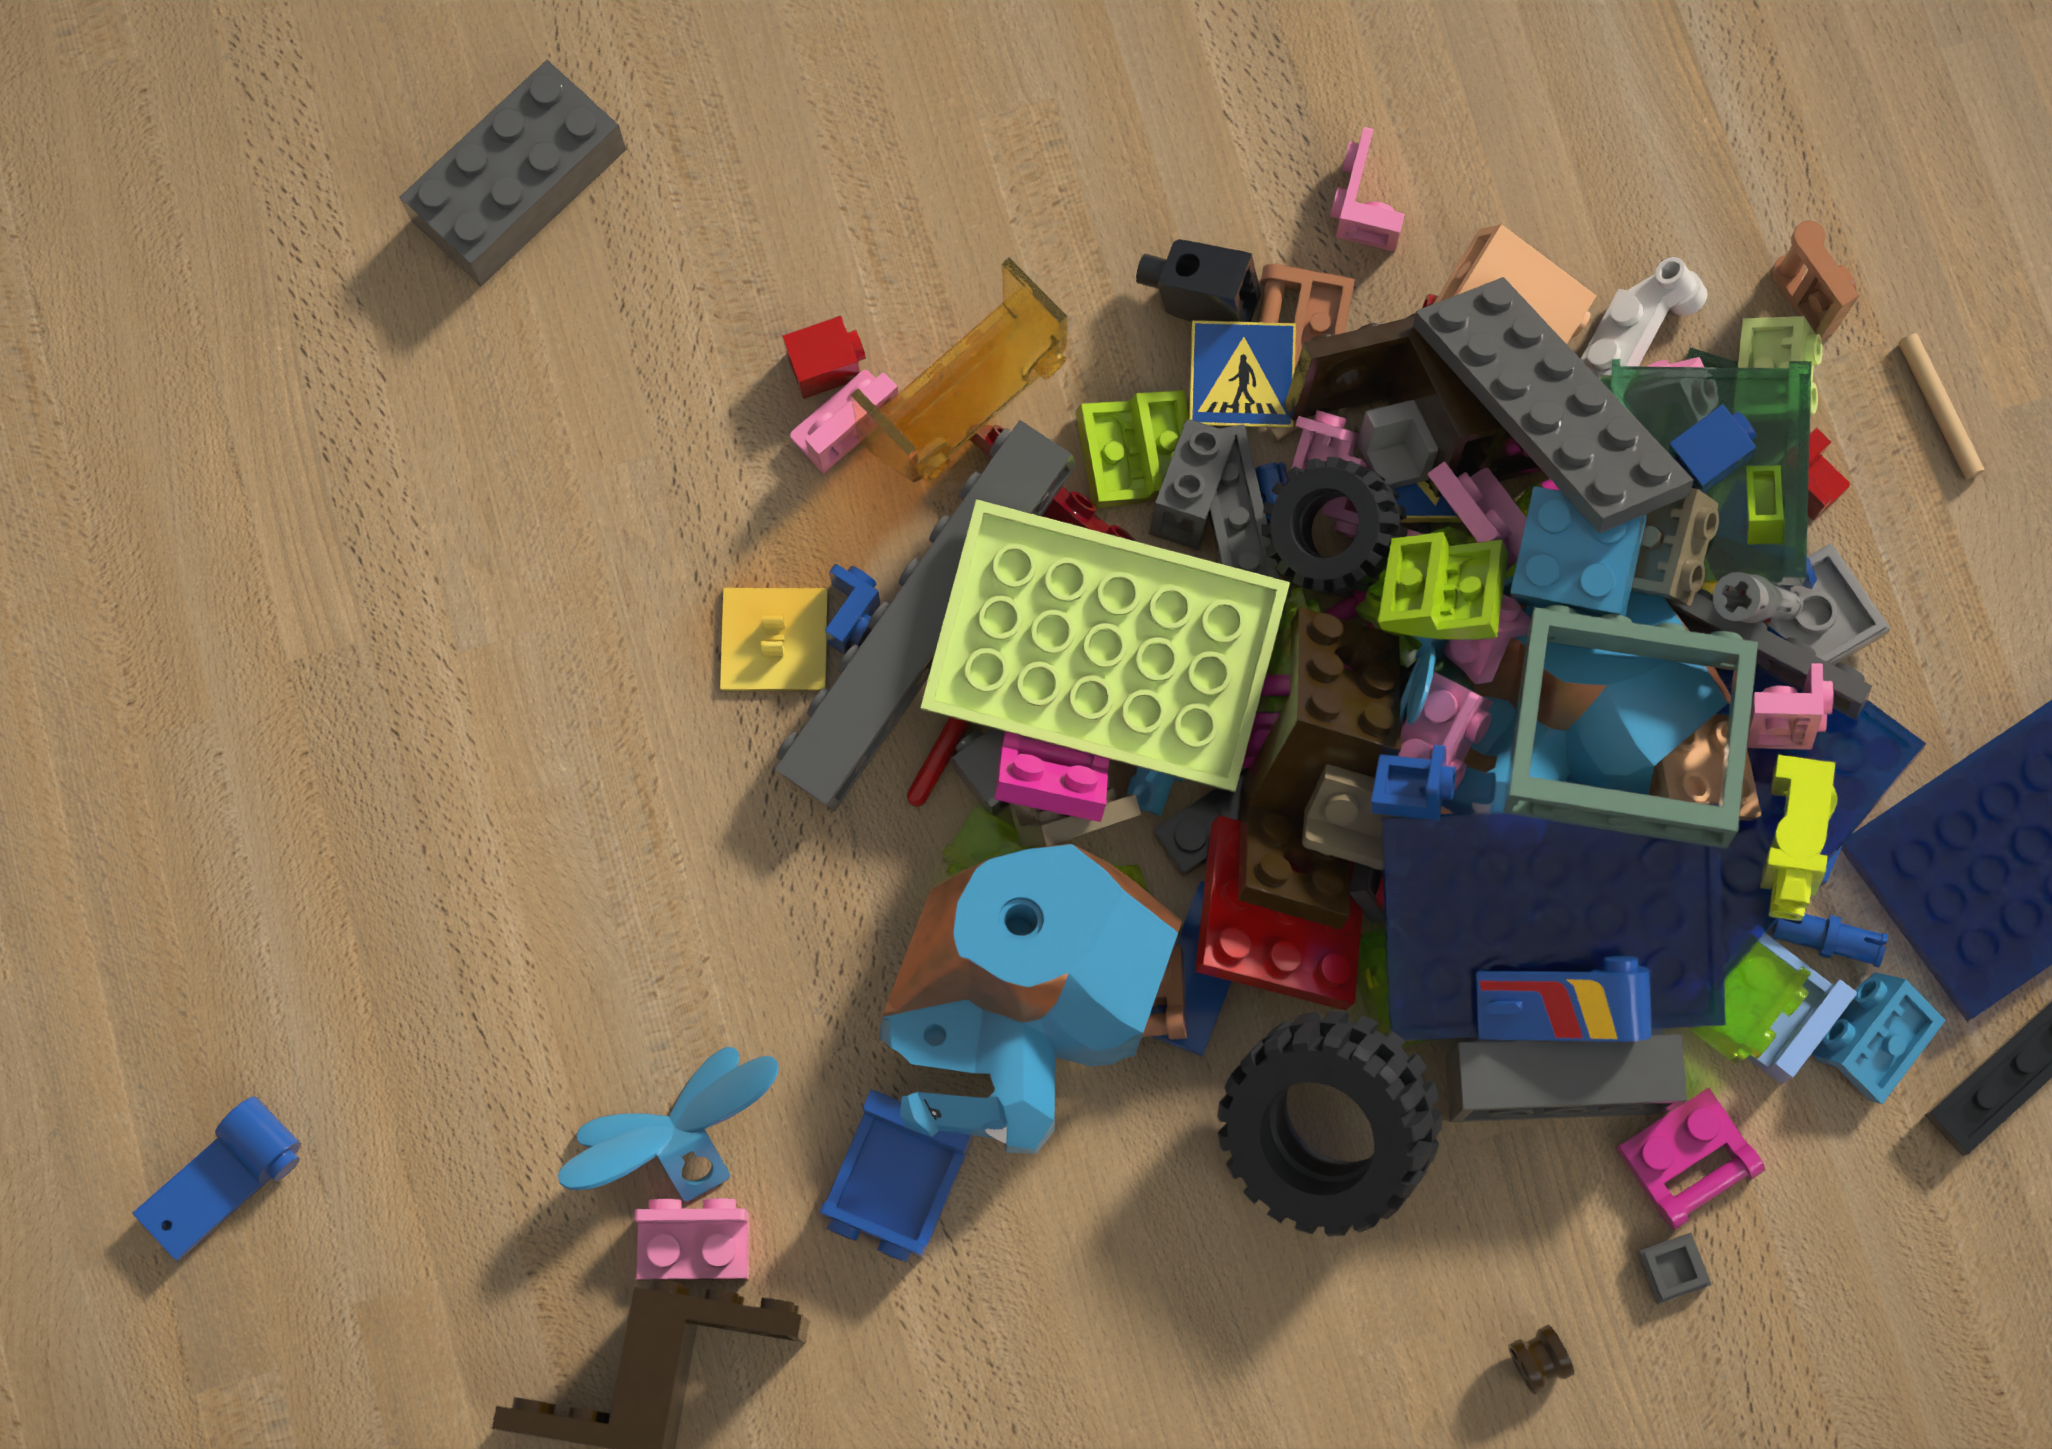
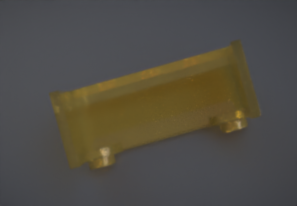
M1010 257L1001 264L1003 303L880 410L859 388L850 395L858 440L874 456L912 482H918L923 478L927 482L936 479L949 465V456L1039 377H1042L1044 380L1049 379L1066 361L1063 352L1067 347L1068 316Z

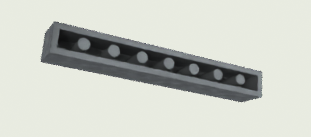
M1021 420L1018 421L1012 431L1006 428L997 437L990 450V455L993 456L990 463L982 474L976 471L966 481L959 495V498L963 501L952 517L946 514L938 521L929 537V541L933 543L921 560L914 558L908 564L899 579V584L902 588L891 604L885 601L877 608L868 624V627L872 629L870 634L860 647L855 644L846 652L838 666V671L841 675L830 691L824 688L816 695L807 711V714L811 716L809 721L799 734L792 732L777 752L776 757L780 762L775 770L834 811L839 807L929 677L976 499L1042 516L1076 468V463L1070 452Z

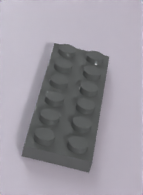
M1504 277L1415 312L1413 327L1599 534L1690 495L1693 479Z

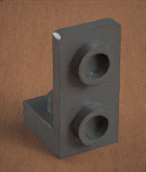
M1191 419L1185 422L1155 502L1149 530L1150 535L1196 550L1199 549L1205 533L1210 507L1235 441L1233 433Z

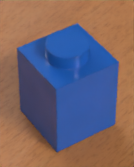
M1722 404L1671 441L1668 453L1693 479V487L1705 493L1754 457L1756 445L1752 440L1757 437V434L1742 413L1737 411L1731 415Z

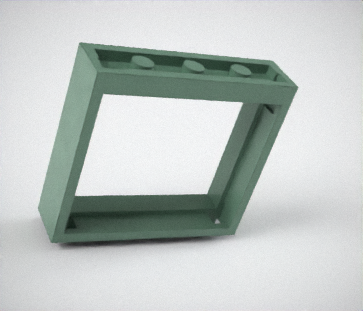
M1553 605L1544 609L1534 608L1527 628L1503 813L1727 849L1738 831L1758 642L1743 640L1740 635L1728 631H1717L1710 635L1690 632L1684 626L1676 623L1664 622L1658 623L1655 626L1632 623L1628 617L1618 614H1605L1600 617L1576 614L1573 609L1565 606ZM1547 642L1734 670L1719 806L1530 777Z

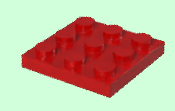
M1219 815L1211 823L1195 972L1346 1011L1355 1004L1363 910L1349 894V918L1340 930L1239 901L1240 821ZM1349 860V888H1350V883H1351V878H1352V872H1353V867H1354V862H1353V861H1350V860ZM1289 862L1293 871L1304 873L1300 867Z

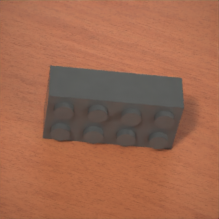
M547 59L399 198L410 220L474 281L482 286L624 153L626 147L619 125Z
M1651 1026V1038L1631 1042L1499 1041L1478 1039V1033H1470L1465 1035L1466 1041L1459 1042L1445 1057L1450 1123L1667 1114L1687 1101L1682 1034L1665 1035L1664 1026Z

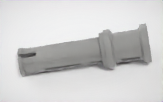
M1733 572L1723 576L1717 582L1713 591V604L1716 611L1723 618L1735 622L1760 623L1768 618L1791 621L1801 613L1803 600L1800 593L1797 591L1792 592L1790 587H1777L1765 577L1755 574L1749 575L1743 572ZM1742 590L1746 591V595L1741 594ZM1778 606H1780V607H1786V609H1785V610H1780V609H1777V607H1778Z

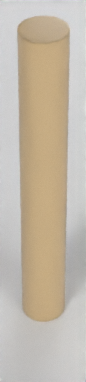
M1914 333L1904 337L1898 344L1964 478L1967 480L1978 476L1985 469L1918 334Z

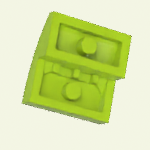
M1185 390L1136 393L1130 401L1081 404L1075 413L1092 503L1096 508L1156 501L1185 422L1189 420Z
M1444 532L1392 538L1378 618L1381 629L1399 634L1433 639L1477 640L1497 638L1508 552L1503 540L1450 546Z

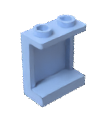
M1750 912L1739 923L1733 918H1729L1711 941L1718 950L1707 964L1698 959L1679 983L1686 991L1677 1004L1773 1079L1783 1084L1796 1075L1856 996L1857 992L1840 979L1831 984L1758 928L1755 924L1759 918Z

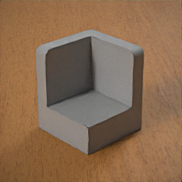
M1411 400L1366 411L1356 443L1369 469L1386 479L1384 482L1394 488L1427 481L1429 479L1428 473L1432 471L1438 454V447L1415 401Z

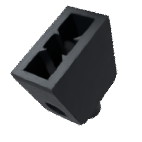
M1182 239L1175 240L1167 259L1145 253L1139 262L1136 273V282L1138 284L1159 289L1165 311L1168 314L1189 322H1251L1261 297L1252 253Z

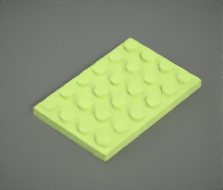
M976 499L920 708L921 710L1235 792L1290 582Z

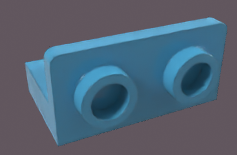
M1875 972L1857 987L1856 996L1815 1048L1812 1055L1820 1063L1836 1067L1869 1101L1883 1104L1946 1020L1906 979Z

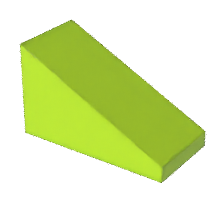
M1781 465L1746 466L1747 545L1782 544L1784 512Z

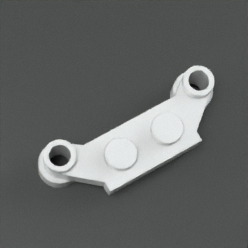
M1677 257L1663 260L1657 266L1655 274L1632 288L1617 290L1581 358L1588 368L1638 421V416L1630 404L1625 401L1624 393L1668 310L1678 316H1688L1701 309L1707 299V290L1699 276L1695 272L1688 270L1683 260Z

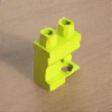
M1778 755L1773 772L1771 794L1786 796L1784 818L1778 824L1761 874L1760 888L1771 889L1768 916L1802 921L1805 908H1808L1810 902V895L1816 896L1826 873L1828 857L1820 855L1826 841L1828 821L1832 817L1837 805V793L1833 786L1834 762Z

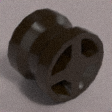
M1549 1324L1538 1329L1535 1338L1527 1342L1519 1339L1508 1345L1510 1355L1521 1378L1534 1395L1545 1390L1548 1381L1556 1377L1564 1380L1575 1374L1573 1364L1562 1341Z

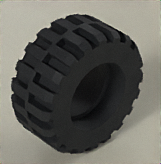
M1330 1010L1321 1020L1320 1015L1314 1011L1299 1015L1292 1023L1288 1021L1282 1022L1273 1028L1264 1039H1261L1240 1061L1241 1064L1231 1073L1224 1086L1227 1094L1219 1101L1217 1117L1220 1122L1226 1124L1218 1131L1220 1148L1223 1151L1230 1150L1232 1157L1227 1161L1226 1165L1233 1179L1241 1177L1247 1187L1243 1193L1253 1204L1261 1200L1270 1208L1267 1213L1268 1216L1280 1223L1285 1218L1296 1221L1295 1229L1298 1231L1313 1234L1318 1227H1324L1327 1236H1345L1351 1226H1353L1355 1231L1363 1232L1375 1227L1381 1218L1389 1219L1401 1208L1405 1200L1410 1197L1427 1173V1168L1434 1160L1439 1147L1436 1137L1442 1130V1113L1438 1109H1431L1438 1100L1439 1095L1435 1082L1432 1080L1424 1082L1421 1076L1426 1069V1065L1417 1053L1409 1057L1400 1048L1405 1042L1403 1038L1393 1030L1388 1036L1376 1031L1378 1022L1362 1016L1354 1023L1349 1022V1014L1347 1012ZM1300 1083H1319L1336 1088L1349 1096L1362 1109L1368 1119L1374 1140L1373 1155L1364 1160L1346 1162L1327 1158L1310 1148L1300 1138L1291 1123L1287 1109L1288 1089L1292 1085Z

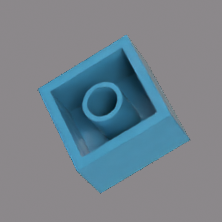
M1534 486L1510 591L1512 597L1519 604L1539 608L1553 605L1565 606L1573 609L1576 614L1600 617L1605 614H1618L1625 616L1646 524V514L1599 534L1561 491Z

